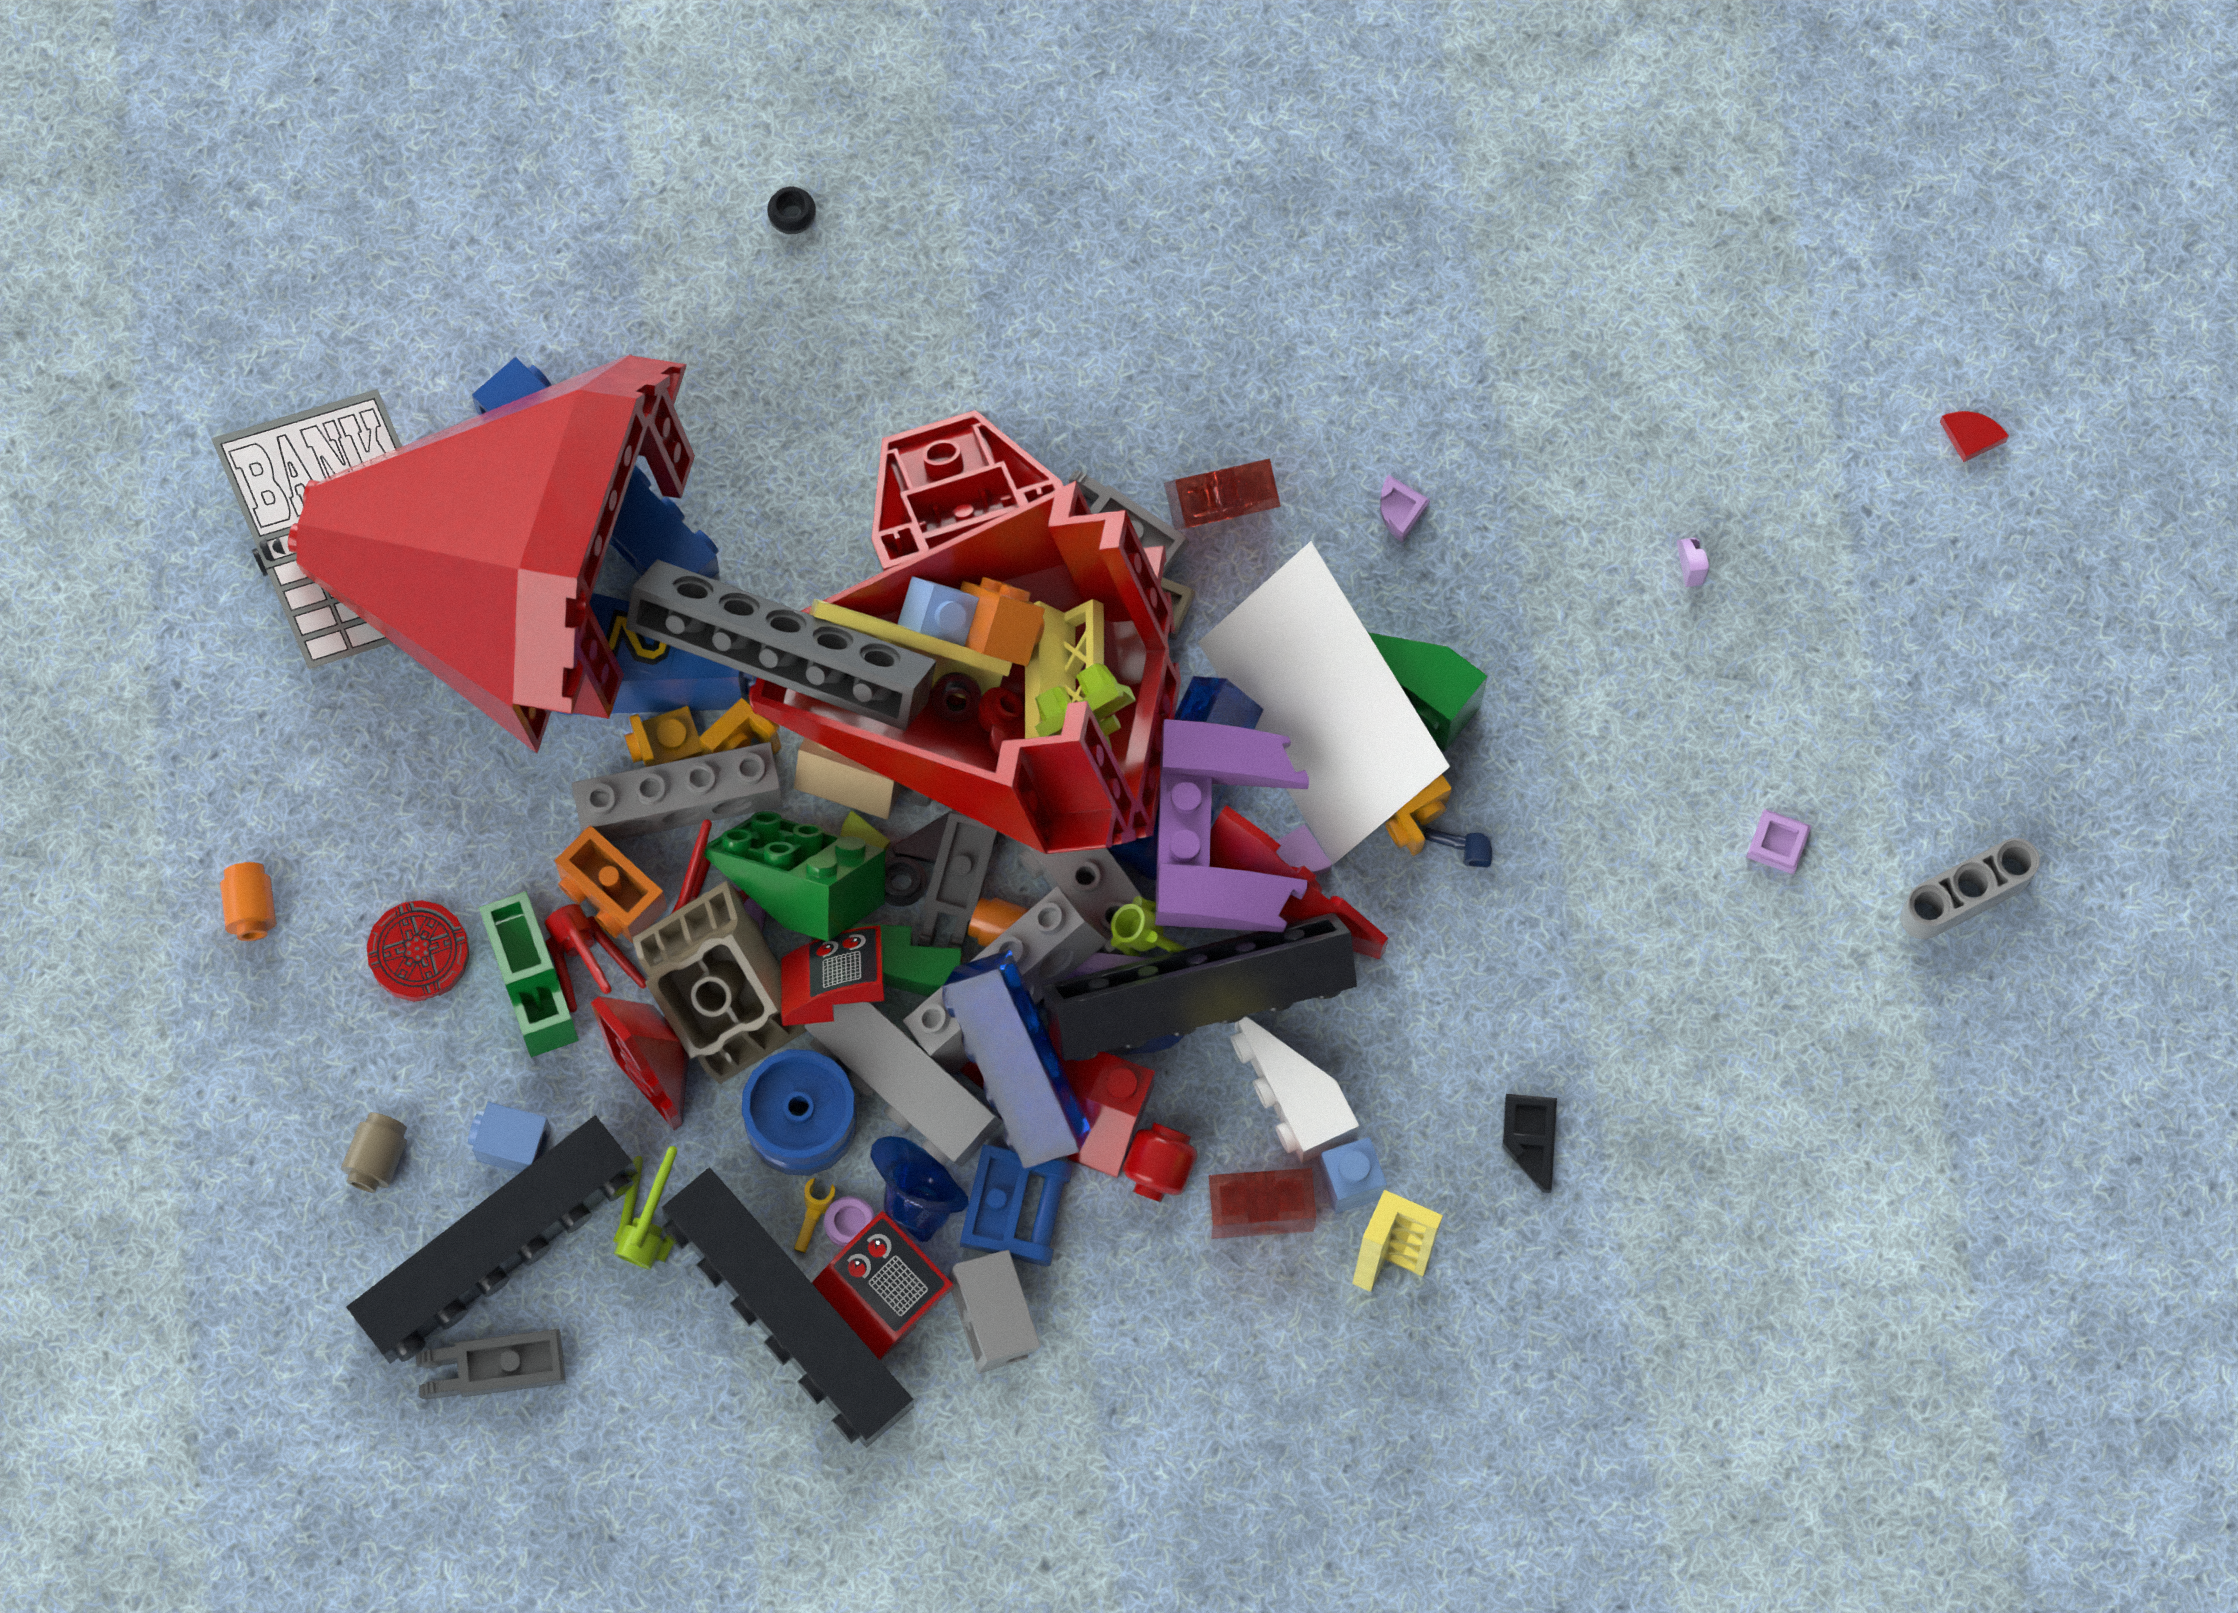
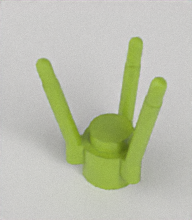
M1136 896L1131 904H1125L1114 914L1111 922L1113 938L1110 943L1127 956L1141 957L1136 950L1145 951L1156 946L1170 953L1188 949L1163 936V926L1155 925L1156 901H1148L1140 896Z
M670 1146L667 1149L641 1217H635L632 1222L643 1167V1158L641 1156L634 1158L633 1163L638 1174L631 1178L634 1183L626 1192L620 1224L613 1238V1242L617 1243L613 1253L615 1256L647 1270H651L655 1259L665 1263L672 1246L675 1244L668 1235L662 1240L660 1236L663 1229L651 1223L678 1150L675 1146Z

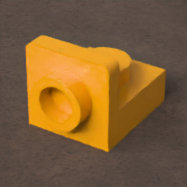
M743 698L736 702L699 737L703 755L748 747L751 745L753 737L761 744L770 742L773 755L782 748L777 732L780 728L779 724L755 714L752 711L751 705Z
M688 706L641 721L639 714L629 716L632 732L625 734L624 737L633 763L643 760L645 767L704 756L699 735Z
M1442 774L1385 822V827L1393 842L1399 848L1406 845L1413 856L1422 852L1425 838L1415 821L1418 820L1421 825H1426L1441 816L1447 809L1444 804L1448 802L1452 788Z

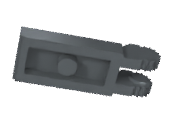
M950 810L923 907L927 911L918 946L930 947L933 945L940 912L958 917L954 932L949 939L948 948L962 950L969 922L980 900L998 831L957 811Z
M559 1329L455 1342L453 1347L437 1348L416 1353V1364L418 1367L433 1369L457 1363L459 1378L433 1380L419 1385L420 1398L425 1400L460 1394L462 1397L566 1384L562 1339Z

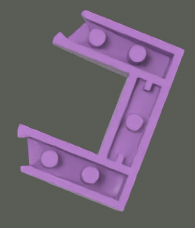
M1164 719L1160 753L1155 925L1271 932L1284 931L1287 922L1280 918L1279 914L1290 895L1300 900L1303 898L1307 889V880L1209 866L1212 784L1308 789L1309 777L1306 771L1295 772L1285 751V748L1291 745L1288 736L1228 725Z

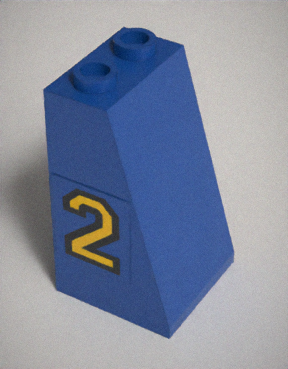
M592 593L589 604L624 673L611 714L671 712L688 706L689 711L729 710L741 698L745 701L747 700L750 688L756 682V676L627 630L626 622L630 601ZM557 712V713L564 714V715H583V714H578V713L567 714V713Z

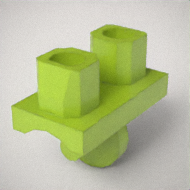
M1096 663L1079 672L1076 676L1086 698L1079 702L1088 701L1111 749L1112 746L1108 735L1121 728L1120 722L1115 715L1101 722L1100 720L1136 701L1130 687L1118 684L1105 665ZM1057 686L1035 698L1040 717L1043 721L1035 726L1040 737L1061 735L1067 704L1072 702L1065 688Z

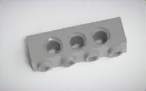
M770 742L571 782L581 833L591 825L609 842L702 823L705 819L715 821L783 807Z
M1056 886L902 1021L931 1058L952 1074H956L1044 997L1042 985L1064 980L1108 941L1084 910Z

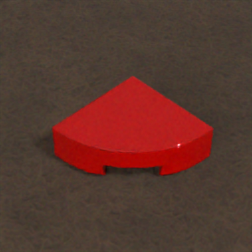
M1952 412L1943 415L1940 420L1942 427L1963 462L2007 442L2009 437L2007 432L1996 421L1976 412Z

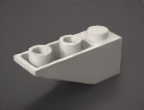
M1246 1015L1242 1020L1235 1022L1236 1034L1230 1036L1234 1050L1243 1064L1251 1061L1259 1077L1253 1081L1255 1091L1265 1109L1271 1106L1274 1107L1281 1121L1280 1124L1275 1126L1276 1132L1288 1154L1296 1151L1301 1163L1320 1155L1321 1152L1333 1149L1357 1138L1359 1124L1335 1079Z

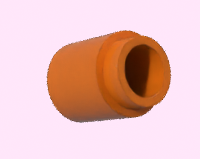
M243 862L225 868L224 879L220 882L225 930L230 934L237 935V939L241 941H255L266 937L267 931L274 928L277 923L271 877L265 874L264 865L256 862Z
M981 897L971 918L968 936L977 938L978 945L987 947L1030 909L994 897L992 901Z

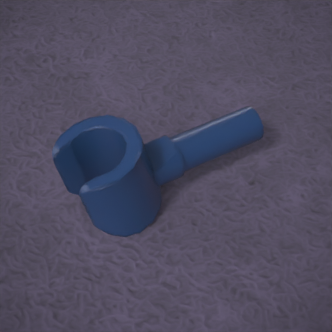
M1426 827L1423 835L1425 840L1453 847L1454 849L1464 850L1463 863L1466 866L1490 867L1492 847L1486 835L1482 833H1469L1465 836H1456Z

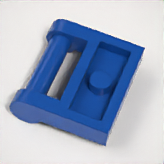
M983 1144L962 1230L960 1247L991 1254L1009 1250L1011 1258L1044 1267L1051 1266L1054 1250L1050 1248L1064 1183L1070 1182L1073 1166L1055 1159ZM1035 1175L1044 1178L1029 1242L1015 1239L1029 1176Z

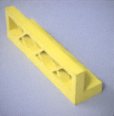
M815 598L809 613L814 617L937 660L931 688L943 675L951 672H962L970 675L978 682L983 696L987 690L993 687H1000L1003 675L1008 676L1012 666V662L987 656L970 648L921 634L901 625ZM961 693L951 694L966 699Z
M1091 599L1065 613L1041 601L1034 603L1045 608L1043 615L1045 627L1040 642L1033 648L1028 667L1025 666V739L1040 737L1035 728L1036 725L1043 722L1035 700L1038 695L1051 688L1061 686L1065 688L1072 703L1086 698L1081 686L1076 691L1075 679L1084 663H1086V668L1096 663L1104 665L1103 603ZM1086 622V630L1077 646H1075V627Z
M1384 1190L1364 1233L1352 1284L1371 1292L1385 1260L1424 1276L1431 1259L1443 1215Z

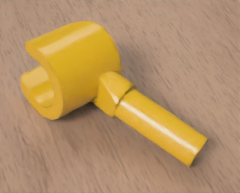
M816 1178L808 1180L804 1189V1202L807 1210L794 1246V1250L806 1253L821 1214H825L828 1207L835 1201V1187L833 1184L831 1185L829 1195L825 1199L818 1200L811 1196L815 1188Z

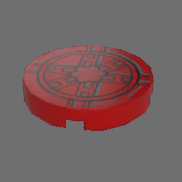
M424 900L403 902L386 911L372 927L367 942L368 965L378 984L394 997L412 1002L425 1001L426 998H433L437 995L441 996L450 991L464 975L469 960L467 935L458 918L442 905Z

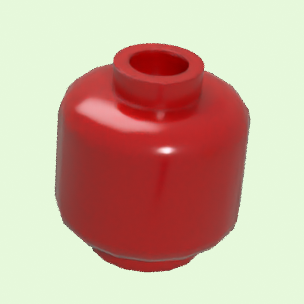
M1153 1122L1151 1129L1144 1128L1138 1130L1123 1165L1125 1176L1136 1182L1132 1192L1157 1202H1162L1164 1194L1181 1195L1187 1187L1198 1157L1196 1149L1189 1144L1191 1136Z

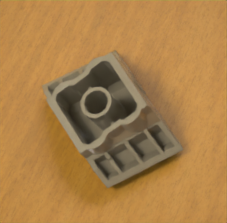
M727 881L632 937L638 960L649 977L645 984L691 1059L697 1057L705 1072L719 1084H722L808 1031L804 1027L806 1024L782 1026L781 964L778 963L766 943L759 923L746 912L741 893Z

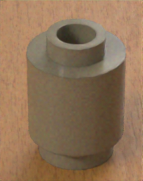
M370 1112L366 1121L359 1123L342 1163L341 1170L349 1175L346 1182L357 1189L369 1193H375L377 1187L388 1188L407 1144V1140L404 1138L407 1127L389 1116Z

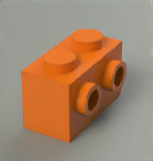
M987 577L982 578L980 585L963 581L960 591L979 598L964 647L987 656L1028 667L1033 648L1040 642L1043 636L1045 608L1028 602L1031 595L1030 592L1012 587V585Z
M591 825L554 860L559 876L562 879L558 883L561 890L576 904L580 905L585 900L598 912L594 916L595 920L614 938L622 934L633 944L632 937L649 928L668 908L663 890Z

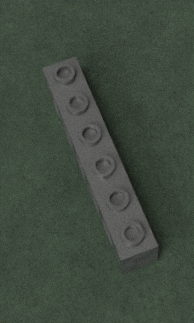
M658 559L632 586L626 629L904 731L908 729L929 701L937 661L935 659L814 617L805 612Z

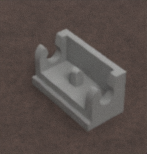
M1009 1250L955 1264L947 1278L954 1286L951 1293L978 1374L1028 1359V1353L1038 1351L1041 1345Z

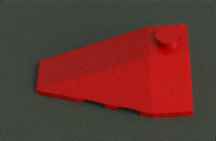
M1226 805L1210 830L1209 867L1251 871L1307 880V889L1303 898L1300 900L1290 895L1279 917L1286 921L1287 924L1335 913L1351 932L1353 951L1380 960L1386 952L1389 939L1383 932L1343 898L1334 895L1330 899L1322 894V887L1315 880L1317 876L1305 866L1300 868L1290 867L1276 853L1281 846L1279 843Z
M598 996L591 1002V1006L609 1055L675 1131L683 1122L689 1065L688 1053L666 1017H663L654 1005Z
M1013 1026L1007 1028L959 1070L989 1096L998 1100L1019 1117V1120L1031 1130H1035L1056 1147V1150L1067 1159L1118 1178L1154 1088L1155 1081L1154 1070L1106 1052H1099L1097 1056L1089 1060L1076 1061L1071 1059L1064 1061L1049 1036Z

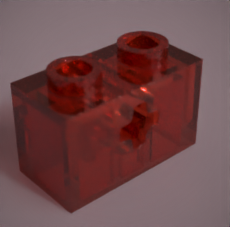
M1270 458L1164 483L1173 526L1177 531L1281 507Z
M1312 1168L1208 1176L1207 1194L1211 1239L1314 1232L1316 1208Z

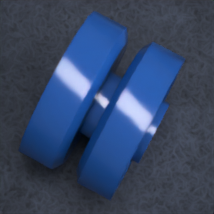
M789 1049L768 1057L752 1071L742 1092V1117L753 1151L768 1167L784 1174L811 1176L830 1169L847 1154L855 1138L857 1109L855 1095L848 1076L832 1058L818 1052ZM805 1108L808 1109V1111L802 1116H795L790 1113L792 1110H794L797 1113H801L805 1110Z

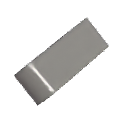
M2008 839L1919 884L1911 891L1901 910L1900 921L1904 930L1917 939H1930L2021 893L2029 886L2040 866V856L2037 849L2025 839ZM2014 859L2023 866L2024 874L2012 875L2003 868L2002 860ZM1970 881L1976 884L1980 889L1981 896L1972 898L1964 895L1960 891L1958 883ZM1925 903L1932 906L1936 910L1938 918L1934 920L1921 918L1916 913L1914 905Z

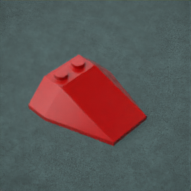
M976 410L884 437L881 443L871 535L872 545L882 570L886 571L1051 493L1064 485L1058 477Z

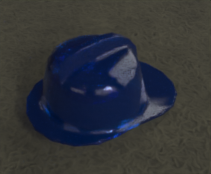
M886 1136L878 1138L872 1144L870 1157L875 1168L885 1181L884 1212L894 1222L906 1228L919 1242L931 1240L935 1232L939 1231L948 1222L952 1213L962 1212L968 1207V1196L956 1184L946 1168L913 1141L903 1137Z

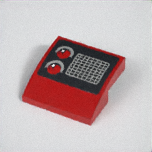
M880 925L846 930L830 941L817 939L781 958L782 1026L834 1022V1005L884 1001Z
M883 1210L831 1260L812 1282L879 1360L916 1328V1323L954 1289L953 1283Z

